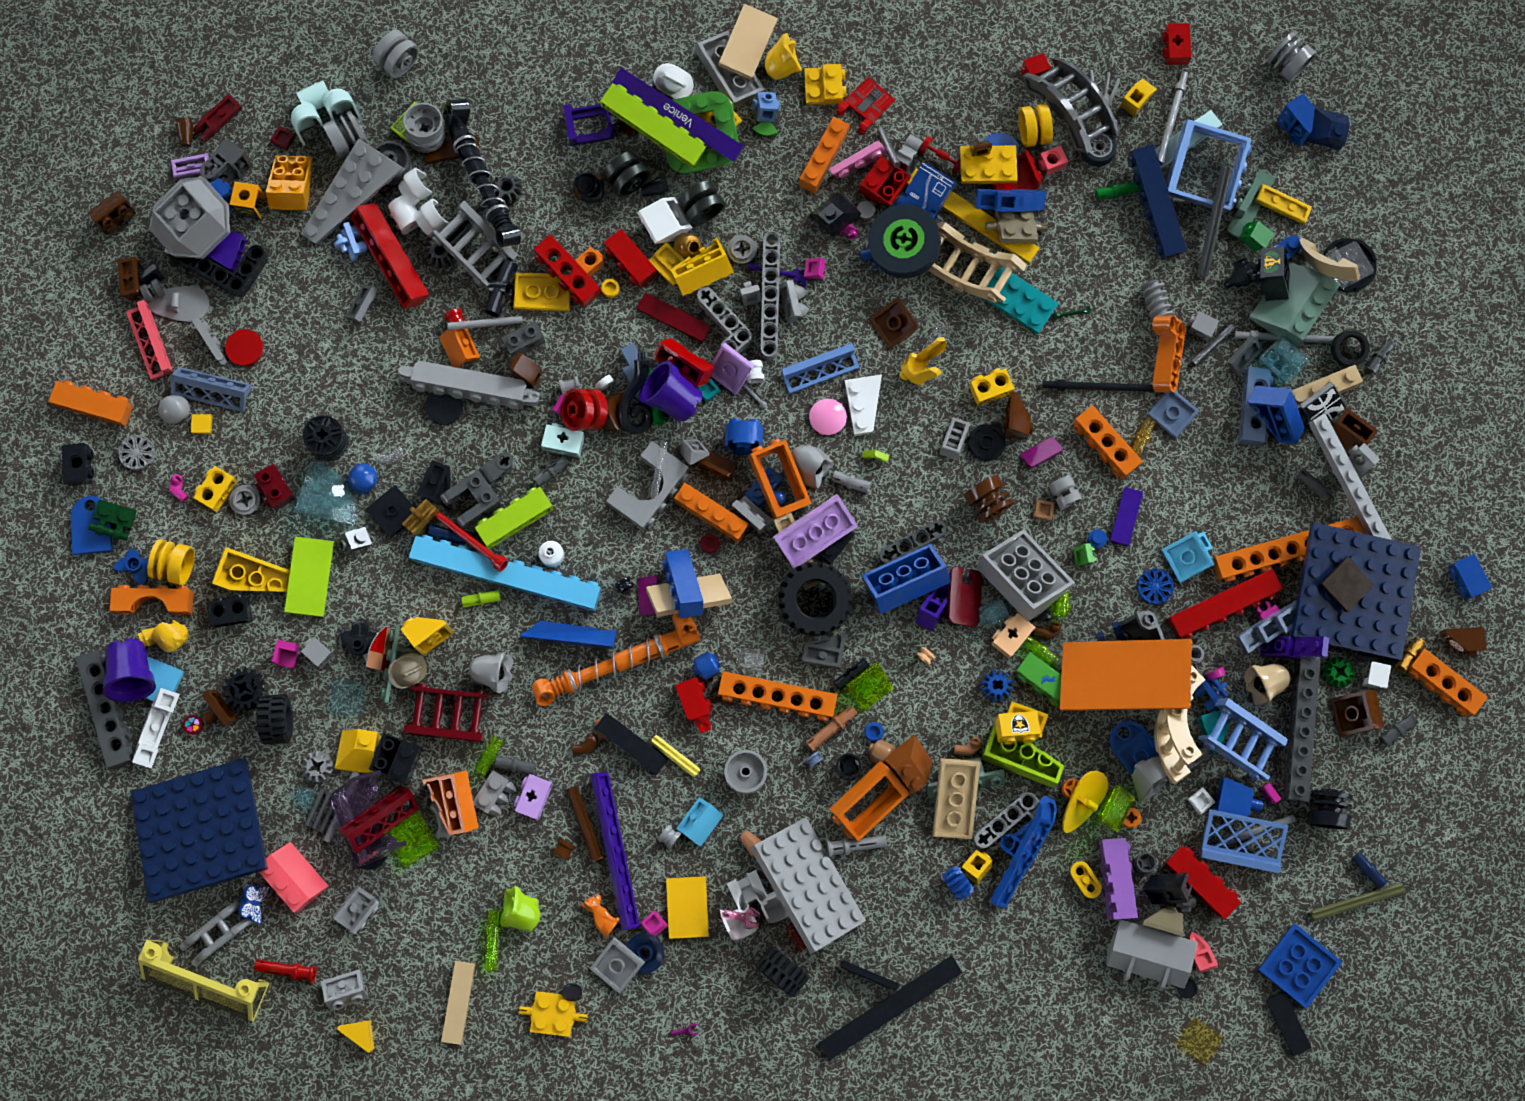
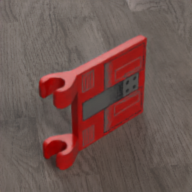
M867 77L837 106L836 113L842 116L849 107L865 119L860 123L858 129L861 134H864L896 99L871 78Z

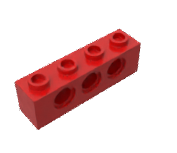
M551 234L534 248V258L536 261L548 268L546 269L548 274L560 281V287L565 292L568 290L572 294L571 298L577 305L581 304L585 308L601 294V288ZM552 256L558 257V260L555 262H551L549 258ZM566 269L571 271V273L568 275H563L561 273L563 270ZM576 283L583 284V287L577 289L574 287V285Z

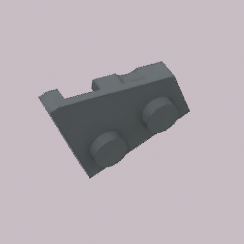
M846 632L833 637L827 636L818 641L805 642L802 663L840 670Z

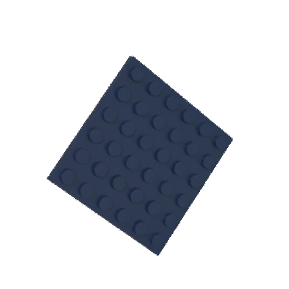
M1310 523L1291 637L1325 636L1329 637V645L1402 660L1421 546L1320 523ZM1345 557H1349L1374 584L1349 612H1345L1320 585L1322 580Z
M246 758L130 791L149 903L152 904L268 869Z

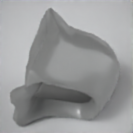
M803 445L793 449L792 456L803 483L808 487L818 489L821 485L822 477L827 475L834 462L817 447ZM822 464L821 472L816 475V471Z
M505 652L498 655H482L471 661L469 675L475 682L490 687L494 692L501 693L507 690L508 683L512 680L513 676L510 670L514 661ZM500 666H502L504 677L499 681Z

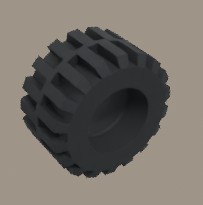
M287 694L264 695L259 698L256 721L258 735L264 745L289 743L293 734V711Z
M772 946L768 948L755 965L758 971L789 997L794 998L809 979L808 975Z

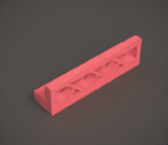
M142 300L136 302L138 307L128 310L126 313L151 380H155L173 373L150 307ZM140 312L143 319L141 324L135 322L132 315ZM143 328L147 330L149 336L147 341L140 338ZM149 345L153 346L155 352L153 358L146 354ZM155 362L159 363L162 372L153 374L152 367Z

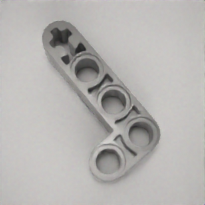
M700 288L697 293L699 306L728 336L721 343V346L726 343L741 354L751 344V332L711 288ZM702 296H709V301L706 298L702 299ZM716 308L723 310L721 314H715L713 311ZM733 322L735 326L729 328L726 326V323ZM741 335H745L748 339L746 341H740L738 337Z
M1029 792L1019 796L973 836V844L979 849H985L1024 816L1030 821L1033 820L1039 802L1038 798ZM1024 797L1031 799L1032 805L1030 807L1023 805L1022 800ZM1009 809L1016 811L1017 818L1015 820H1011L1008 817ZM994 822H999L1002 825L1001 832L998 833L993 830ZM989 831L992 836L985 840L986 845L985 843L980 844L978 842L980 840L979 835L982 837Z

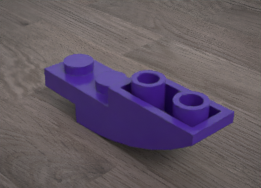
M1276 637L1268 643L1261 644L1260 657L1281 659H1319V657H1327L1329 637Z

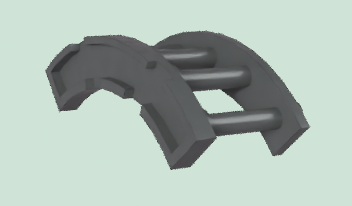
M1054 57L1052 59L1054 68L1040 76L1026 73L1022 76L1026 93L1032 94L1041 100L1046 99L1051 103V108L1060 119L1064 118L1069 126L1066 129L1075 151L1083 153L1092 151L1091 140L1106 131L1112 135H1119L1117 120L1114 118L1097 84L1075 65ZM1055 75L1062 77L1061 80L1054 84L1046 81ZM1072 82L1080 90L1066 98L1058 89ZM1086 96L1093 107L1079 115L1071 104ZM1097 113L1102 126L1087 134L1083 121Z

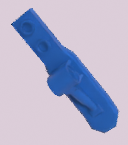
M1047 796L1042 797L1038 802L1033 820L1026 823L1016 833L1005 834L1001 838V848L1013 857L1009 867L1002 875V880L993 892L990 902L1003 908L1007 907L1023 875L1032 865L1055 822L1057 808L1054 799Z

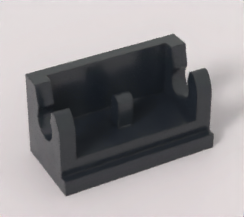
M1187 873L1151 875L1145 887V892L1152 905L1188 903L1192 885L1186 886L1189 878Z

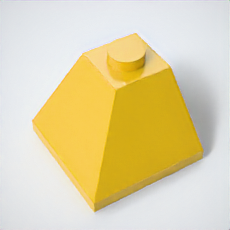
M360 729L342 730L335 769L374 775V772L368 769L381 740L380 734Z

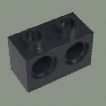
M234 595L232 599L227 600L215 598L213 602L207 603L209 625L213 628L253 622L250 599L246 596L244 597V595ZM243 605L242 612L236 613V607ZM219 608H223L224 613L221 616L217 617V610Z

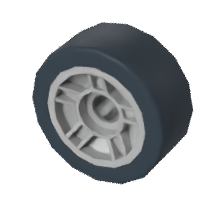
M1106 131L1091 140L1092 151L1088 153L1081 152V156L1091 166H1105L1111 162L1116 153V139L1110 132Z

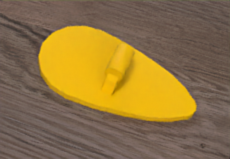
M1097 770L1090 771L1079 780L1064 813L1062 821L1063 832L1070 833L1074 831L1093 812L1098 810V806L1108 792V780L1104 773Z

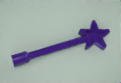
M749 262L747 270L763 271V267ZM796 268V273L779 270V275L793 277V282H801L803 288L806 285V281L813 280L804 277L805 269L801 271Z

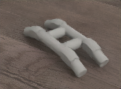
M238 901L224 908L180 944V949L185 951L201 938L207 946L191 961L193 966L197 967L218 948L253 923L247 917L229 929L223 921L240 908ZM217 925L224 935L213 942L207 932Z

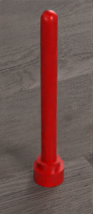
M441 512L435 515L437 520L488 558L493 568L498 572H502L507 567L509 560L506 557L495 555Z

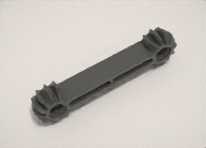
M502 173V178L495 176L496 182L492 184L500 190L498 198L505 202L508 200L511 205L513 203L512 199L518 201V195L523 193L521 190L523 187L522 183L518 182L519 178L517 176L513 177L512 173H509L508 176ZM492 186L496 196H498L497 188ZM504 187H511L509 191H503ZM483 199L473 210L486 221L485 216L488 208L480 206L484 201ZM468 219L463 220L445 239L454 246L472 228V224ZM429 240L430 246H425L427 251L425 257L429 259V264H435L436 268H439L441 264L446 268L447 262L453 265L452 259L455 258L442 245L439 247ZM439 250H445L444 254L437 255Z

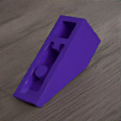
M949 584L931 591L921 606L915 623L930 631L934 630L948 606Z

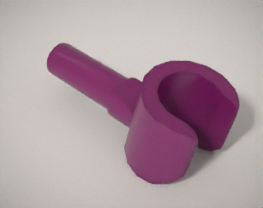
M692 1023L687 1028L671 1031V1036L688 1033L696 1036L699 1032L692 1033L690 1029L698 1024Z

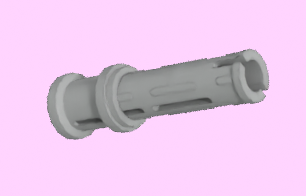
M886 835L862 838L859 842L856 839L849 840L848 838H843L839 841L826 840L829 858L838 854H845L846 856L853 851L886 848Z

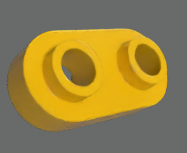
M1083 861L1073 863L1070 867V875L1081 893L1087 898L1098 897L1102 887L1089 865ZM1077 868L1083 870L1082 875L1076 873ZM1088 885L1094 887L1093 892L1087 890Z

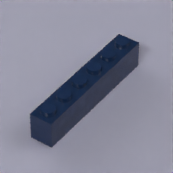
M1154 144L1134 149L1128 154L1127 161L1129 167L1134 172L1133 181L1135 185H1138L1140 191L1138 193L1139 200L1145 207L1144 216L1147 221L1149 220L1151 226L1150 235L1155 239L1156 253L1161 257V260L1183 254L1187 249Z

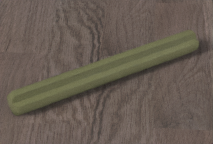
M1397 883L1311 910L1310 915L1313 921H1317L1405 893V888L1402 883Z

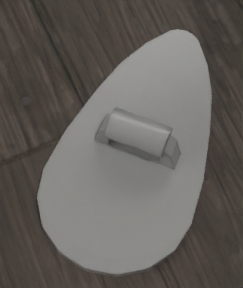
M194 286L164 289L165 296L156 297L154 301L147 303L151 312L182 322H192L197 317L202 319L208 313L210 307L206 292Z

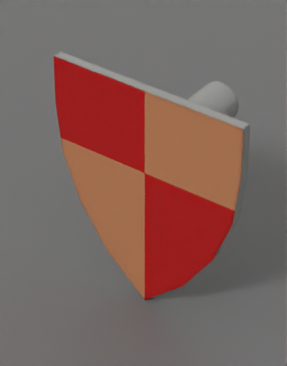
M388 626L380 630L372 640L368 653L364 655L366 660L365 667L384 671L385 668L388 669L389 661H386L387 650L392 647V642H389L390 630Z

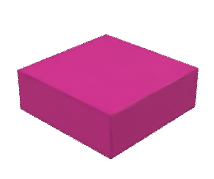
M1270 783L1260 787L1259 790L1270 804L1281 800V797Z
M655 910L640 922L644 929L655 937L668 926Z

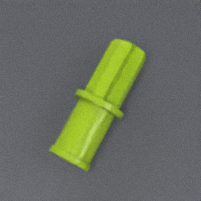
M498 589L483 593L479 591L478 594L463 596L461 600L463 607L466 608L477 605L484 606V604L497 601L500 602L501 598Z

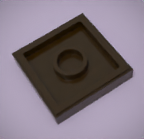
M1345 557L1320 583L1324 590L1345 612H1349L1374 586L1349 557Z

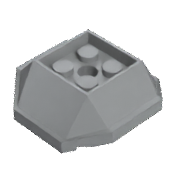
M204 177L180 179L154 204L149 230L172 256L204 259L230 234L229 204Z

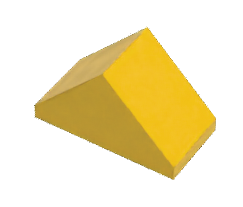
M371 1020L338 1026V1031L368 1053L373 1052L375 1048Z

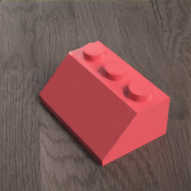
M291 842L270 854L266 858L268 869L259 872L294 913H300L329 887Z

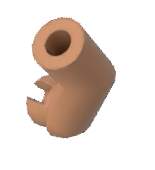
M973 737L965 746L955 745L954 754L973 756L981 748L980 738Z

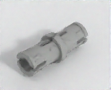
M836 470L831 481L847 486V489L851 490L853 488L868 494L871 482L856 478V475L852 474L850 476Z

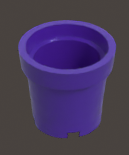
M664 361L656 366L648 375L641 387L639 400L649 407L661 410L679 422L680 420L684 422L697 410L695 405L697 402H701L702 392L683 377L674 364L670 361Z
M128 638L125 639V642L119 643L116 640L106 646V675L103 679L104 696L113 701L131 702L151 695L156 689L154 675L149 668L144 643L137 639Z

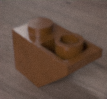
M520 352L517 356H513L509 364L513 378L524 380L527 386L534 389L543 373L541 367Z

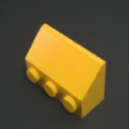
M421 617L408 619L403 623L404 627L401 628V631L413 647L423 656L455 633L444 620Z

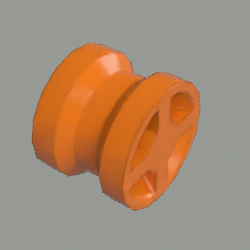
M1069 779L1062 784L1061 792L1065 798H1071L1079 780Z
M1127 808L1120 813L1119 821L1125 828H1133L1141 822V814L1135 808Z

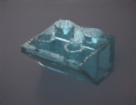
M1284 335L1258 358L1285 385L1310 362Z

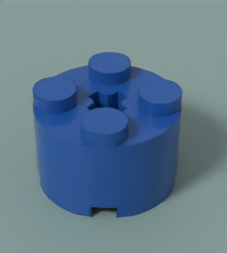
M732 418L729 420V423L725 426V450L727 452L730 449L733 450L735 455H749L752 453L751 449L761 445L763 447V426L758 419L741 421L738 418Z

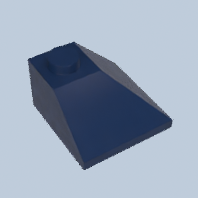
M1315 108L1312 132L1306 139V142L1341 150L1348 136L1350 127L1349 117Z

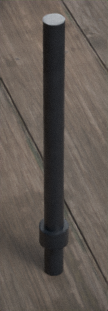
M1065 379L1042 381V388L1057 389V391L1080 389L1155 392L1151 384L1068 382Z

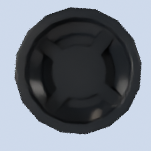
M852 753L840 756L835 765L837 776L845 781L855 779L862 769L860 759Z

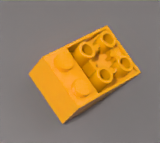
M275 155L266 189L269 209L307 210L310 195L312 157Z

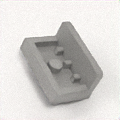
M356 885L333 915V919L355 935L357 931L360 932L364 928L365 921L369 915H373L377 911L379 901L363 888Z

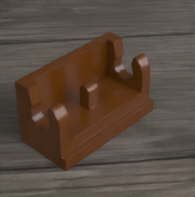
M135 256L118 260L120 296L130 301H136V296L144 298L141 291H139L137 266H141V261L136 259Z

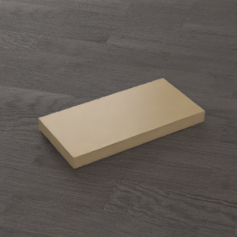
M744 3L718 66L752 80L778 18Z
M720 573L697 577L704 601L703 609L732 603V597ZM664 583L646 587V593L657 617L678 613V610H674V597L670 596V584Z
M940 758L933 837L972 839L980 771L979 761Z

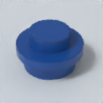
M1100 529L1092 530L1088 535V543H1091V546L1094 548H1102L1107 542L1106 533Z

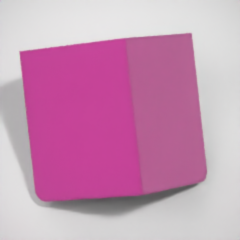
M277 640L272 663L283 667L295 668L300 646L296 643Z

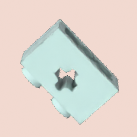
M552 423V425L546 424L541 447L544 451L580 458L585 435L584 432L569 430L557 423ZM566 436L567 440H564V442L561 443L560 439H563V437Z

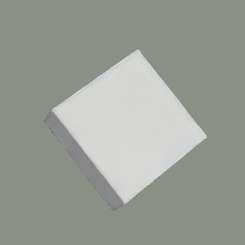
M1203 787L1187 799L1199 815L1216 803Z

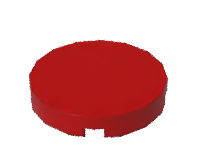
M241 329L228 337L225 344V352L230 361L235 365L251 366L262 357L264 344L260 336L254 331Z

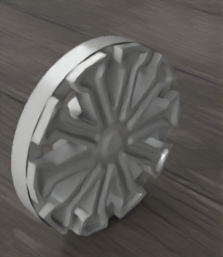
M132 435L122 441L118 451L119 459L128 469L135 471L143 470L150 466L155 458L154 444L145 436Z

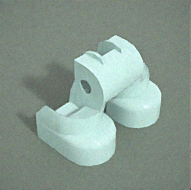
M323 80L296 92L301 104L293 109L291 122L303 146L306 144L300 132L314 126L313 119L315 118L322 127L323 123L317 113V110L322 107L326 108L331 120H334L332 110L335 109L336 113L339 114L352 107L359 120L362 119L350 94L338 88L328 91Z

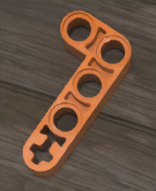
M1174 315L1155 316L1152 326L1154 332L1160 338L1153 377V390L1155 393L1175 392L1178 386L1186 331L1185 325Z

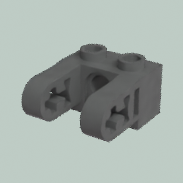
M228 138L225 142H221L218 145L217 150L201 166L200 173L208 182H213L219 178L223 183L227 181L230 184L236 176L241 179L253 165L245 152ZM209 169L210 171H213V174H207L206 171Z
M479 470L440 496L445 506L452 504L467 493L474 496L478 504L456 520L462 529L501 506L500 499Z

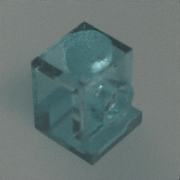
M999 598L978 609L980 612L978 617L983 626L986 624L996 625L1002 621L1001 618L1003 617L1006 619L1011 618L1003 601Z

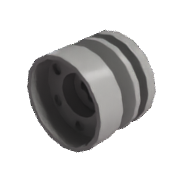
M1294 32L1283 38L1274 47L1266 61L1271 65L1278 60L1273 67L1275 70L1282 65L1285 66L1281 75L1289 82L1293 81L1306 68L1317 53L1308 44L1299 49L1298 47L1302 42L1301 38L1292 43L1297 36Z
M418 103L407 109L404 114L403 123L409 145L414 150L423 153L433 152L440 148L445 141L443 118L438 108L430 103Z
M351 111L346 113L350 120L347 123L341 115L342 125L338 126L334 120L322 125L340 160L349 155L351 151L349 146H354L358 138L368 144L367 135L362 125Z

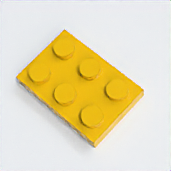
M1016 145L992 146L990 154L975 157L971 155L970 146H960L961 184L1017 183Z

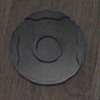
M432 391L426 399L425 410L428 417L434 423L450 425L460 418L463 412L462 399H456L449 394L436 395Z
M979 425L969 435V451L975 458L981 461H993L1000 457L1005 450V435L995 425Z

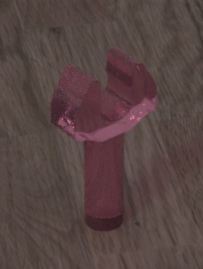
M748 908L745 913L723 909L722 917L742 921L745 929H753L759 925V923L749 920V916L758 917L760 915L754 908Z

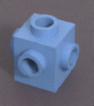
M757 92L756 99L752 101V110L755 111L756 120L775 122L780 108V102L776 98V93Z

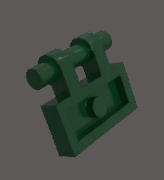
M99 499L93 514V519L99 520V524L90 523L88 530L96 532L95 534L100 536L102 534L111 536L114 540L119 541L121 539L127 541L129 534L122 532L123 528L132 529L137 510ZM105 524L116 525L117 528L116 530L105 527Z

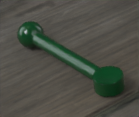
M1086 306L1084 309L1076 311L1053 313V318L1059 319L1063 316L1080 313L1089 314L1091 308Z

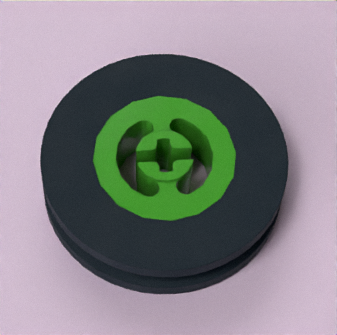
M903 204L886 209L874 220L869 231L868 245L873 261L884 273L896 278H912L926 272L935 263L941 248V238L936 221L927 211L914 205ZM911 233H914L918 237L917 244L914 248L912 246L914 242ZM895 235L897 236L895 240L898 250L892 247V240Z

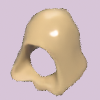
M1279 664L1266 666L1252 665L1247 669L1243 677L1246 682V691L1251 692L1253 702L1258 706L1270 703L1273 697L1282 693L1290 682L1289 671ZM1259 676L1266 692L1261 693L1254 688L1256 677Z

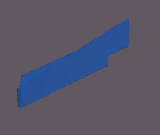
M539 621L526 632L521 633V638L614 650L617 630H598V628Z

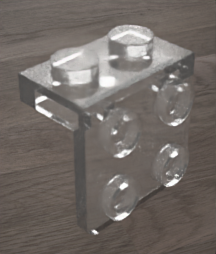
M1355 241L1338 250L1335 247L1325 255L1336 262L1345 258L1357 264L1360 274L1359 280L1374 272L1361 247ZM1336 279L1341 284L1340 287L1342 289L1357 282Z

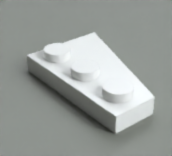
M882 374L845 380L854 436L873 433Z

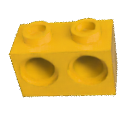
M1000 368L994 369L989 372V375L984 377L983 375L976 376L969 385L977 406L1010 395L1015 389L1006 368L1002 370ZM995 380H1002L1004 382V385L998 386L995 383ZM984 386L987 392L982 393L977 387Z
M214 465L206 473L202 485L196 488L193 498L217 513L238 480ZM223 477L222 483L216 484L217 478ZM212 492V498L205 500L206 495Z

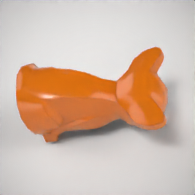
M596 894L594 897L586 899L581 906L593 913L597 929L606 938L620 918L612 917L606 908L600 906L602 897L600 894Z

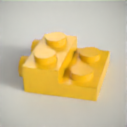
M823 64V68H804L806 105L840 104L843 102V97H846V86H842V80H845V69H841V64Z

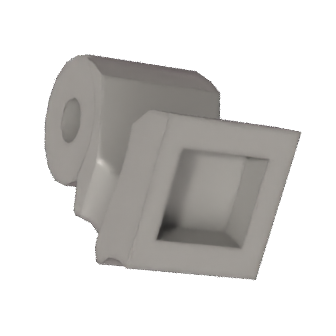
M911 134L909 135L901 150H898L896 154L901 164L899 168L908 172L913 157L916 158L918 156L919 149L924 141Z

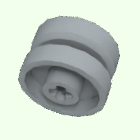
M396 29L387 33L379 41L373 51L372 59L377 65L384 68L385 72L392 78H398L414 65L420 50L413 41L408 40L405 34Z
M744 749L735 752L728 758L725 764L724 775L726 783L731 790L738 794L749 795L756 793L766 782V762L760 754L752 750ZM749 769L750 773L748 775L742 774V770Z

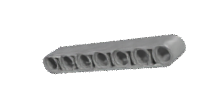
M768 231L763 238L761 356L767 361L774 360L778 352L780 236L775 231ZM775 239L776 243L770 245L767 243V240ZM768 257H774L776 261L774 263H769L766 259ZM768 275H774L776 279L773 281H768L766 277ZM767 293H773L775 294V298L768 299L765 295ZM767 311H773L775 315L769 318L765 315V313ZM767 329H772L775 333L772 336H767L764 332ZM771 347L774 349V352L766 354L764 349Z

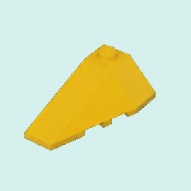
M225 547L217 565L212 584L236 591L287 592L290 570Z

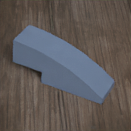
M635 343L621 349L622 356L628 365L622 368L629 384L634 376V360L638 359V350ZM640 388L639 391L635 394V397H636L638 403H642V402L639 400V394H640L641 388Z

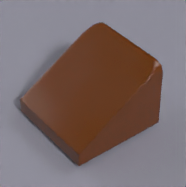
M989 141L970 144L973 157L990 154L992 149V143Z

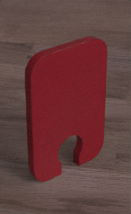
M952 567L949 574L951 583H949L948 621L953 624L976 627L980 621L982 575L978 570L969 569L970 582L968 585H965L962 581L964 567Z

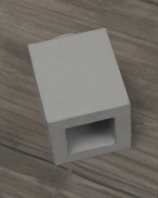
M1199 311L1196 316H1191L1187 324L1190 326L1188 333L1208 342L1219 320Z
M315 637L307 640L301 650L320 669L334 656Z

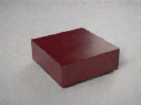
M279 125L270 142L287 151L296 135Z

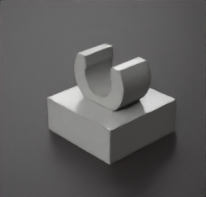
M751 281L743 283L745 288L740 289L743 306L762 302L758 284L752 286Z

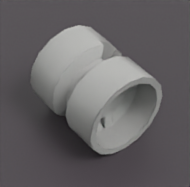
M1071 475L1062 477L1048 486L1052 495L1057 496L1055 501L1060 510L1075 505L1082 500L1079 491L1074 489L1075 483ZM1068 491L1070 492V494L1063 497L1062 494Z

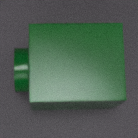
M1260 221L1247 223L1243 227L1239 239L1257 251L1261 250V248H1267L1274 233Z

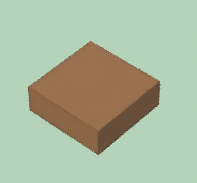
M1036 499L1033 519L1052 522L1055 502Z

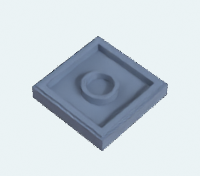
M1175 391L1165 393L1146 416L1176 439L1200 410Z

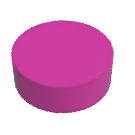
M1222 666L1205 673L1207 680L1211 681L1225 675L1226 672Z

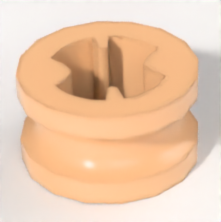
M922 647L921 652L916 654L927 665H930V661L936 658L925 647Z

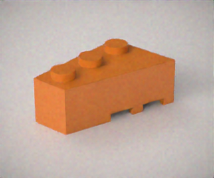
M467 770L422 779L423 784L427 785L431 793L430 798L432 802L435 801L440 811L438 814L449 835L466 833L479 828Z

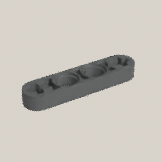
M935 520L888 545L879 554L880 562L885 565L940 539L946 532V524L941 520ZM934 525H937L938 527L941 526V533H932L931 536L933 538L930 539V535L926 531V529H929V532H931L935 528ZM917 534H924L926 541L924 543L917 542ZM906 542L909 544L910 550L902 552L899 549V545ZM893 547H895V548H896V552H897L900 556L897 557V554H894V555L891 556V560H890V561H889L888 559H885V560H884V559H883V557H884V555H885L884 552H887L888 554H890V553L894 552Z

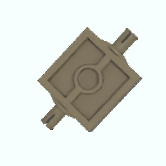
M996 211V222H985V230H996L1000 243L1036 244L1038 241L1037 231L1047 232L1048 230L1047 224L1036 223L1033 211Z

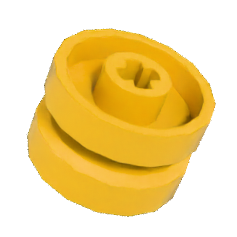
M1047 103L1036 105L1034 110L1031 106L1020 107L1018 120L1024 148L1035 146L1037 141L1040 145L1052 144L1053 124Z

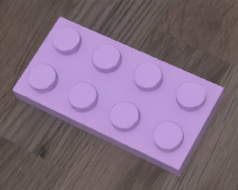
M836 494L773 536L791 566L795 568L858 526L839 495Z

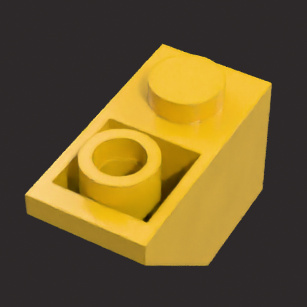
M1141 79L1125 95L1120 107L1135 117L1157 89L1144 79Z

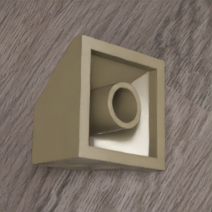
M1166 906V908L1159 909L1136 922V924L1180 937L1183 934V913H1179L1175 907Z

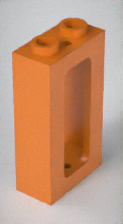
M780 439L769 442L770 446L763 448L762 445L751 449L752 453L748 455L773 519L812 504L786 440L780 442ZM773 453L778 455L795 497L794 503L784 507L778 505L761 463L763 457Z
M879 761L829 808L833 814L831 818L838 826L842 824L844 827L842 831L849 839L853 837L859 842L910 793L891 769ZM884 777L889 783L888 788L853 821H849L844 814Z

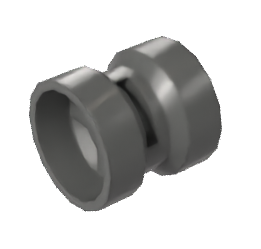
M157 278L148 285L143 284L139 286L147 303L154 301L156 297L165 296L164 289Z
M1150 853L1139 854L1133 860V867L1141 874L1151 872L1156 867V859Z

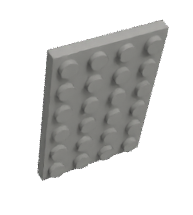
M807 817L750 847L810 954L866 921Z

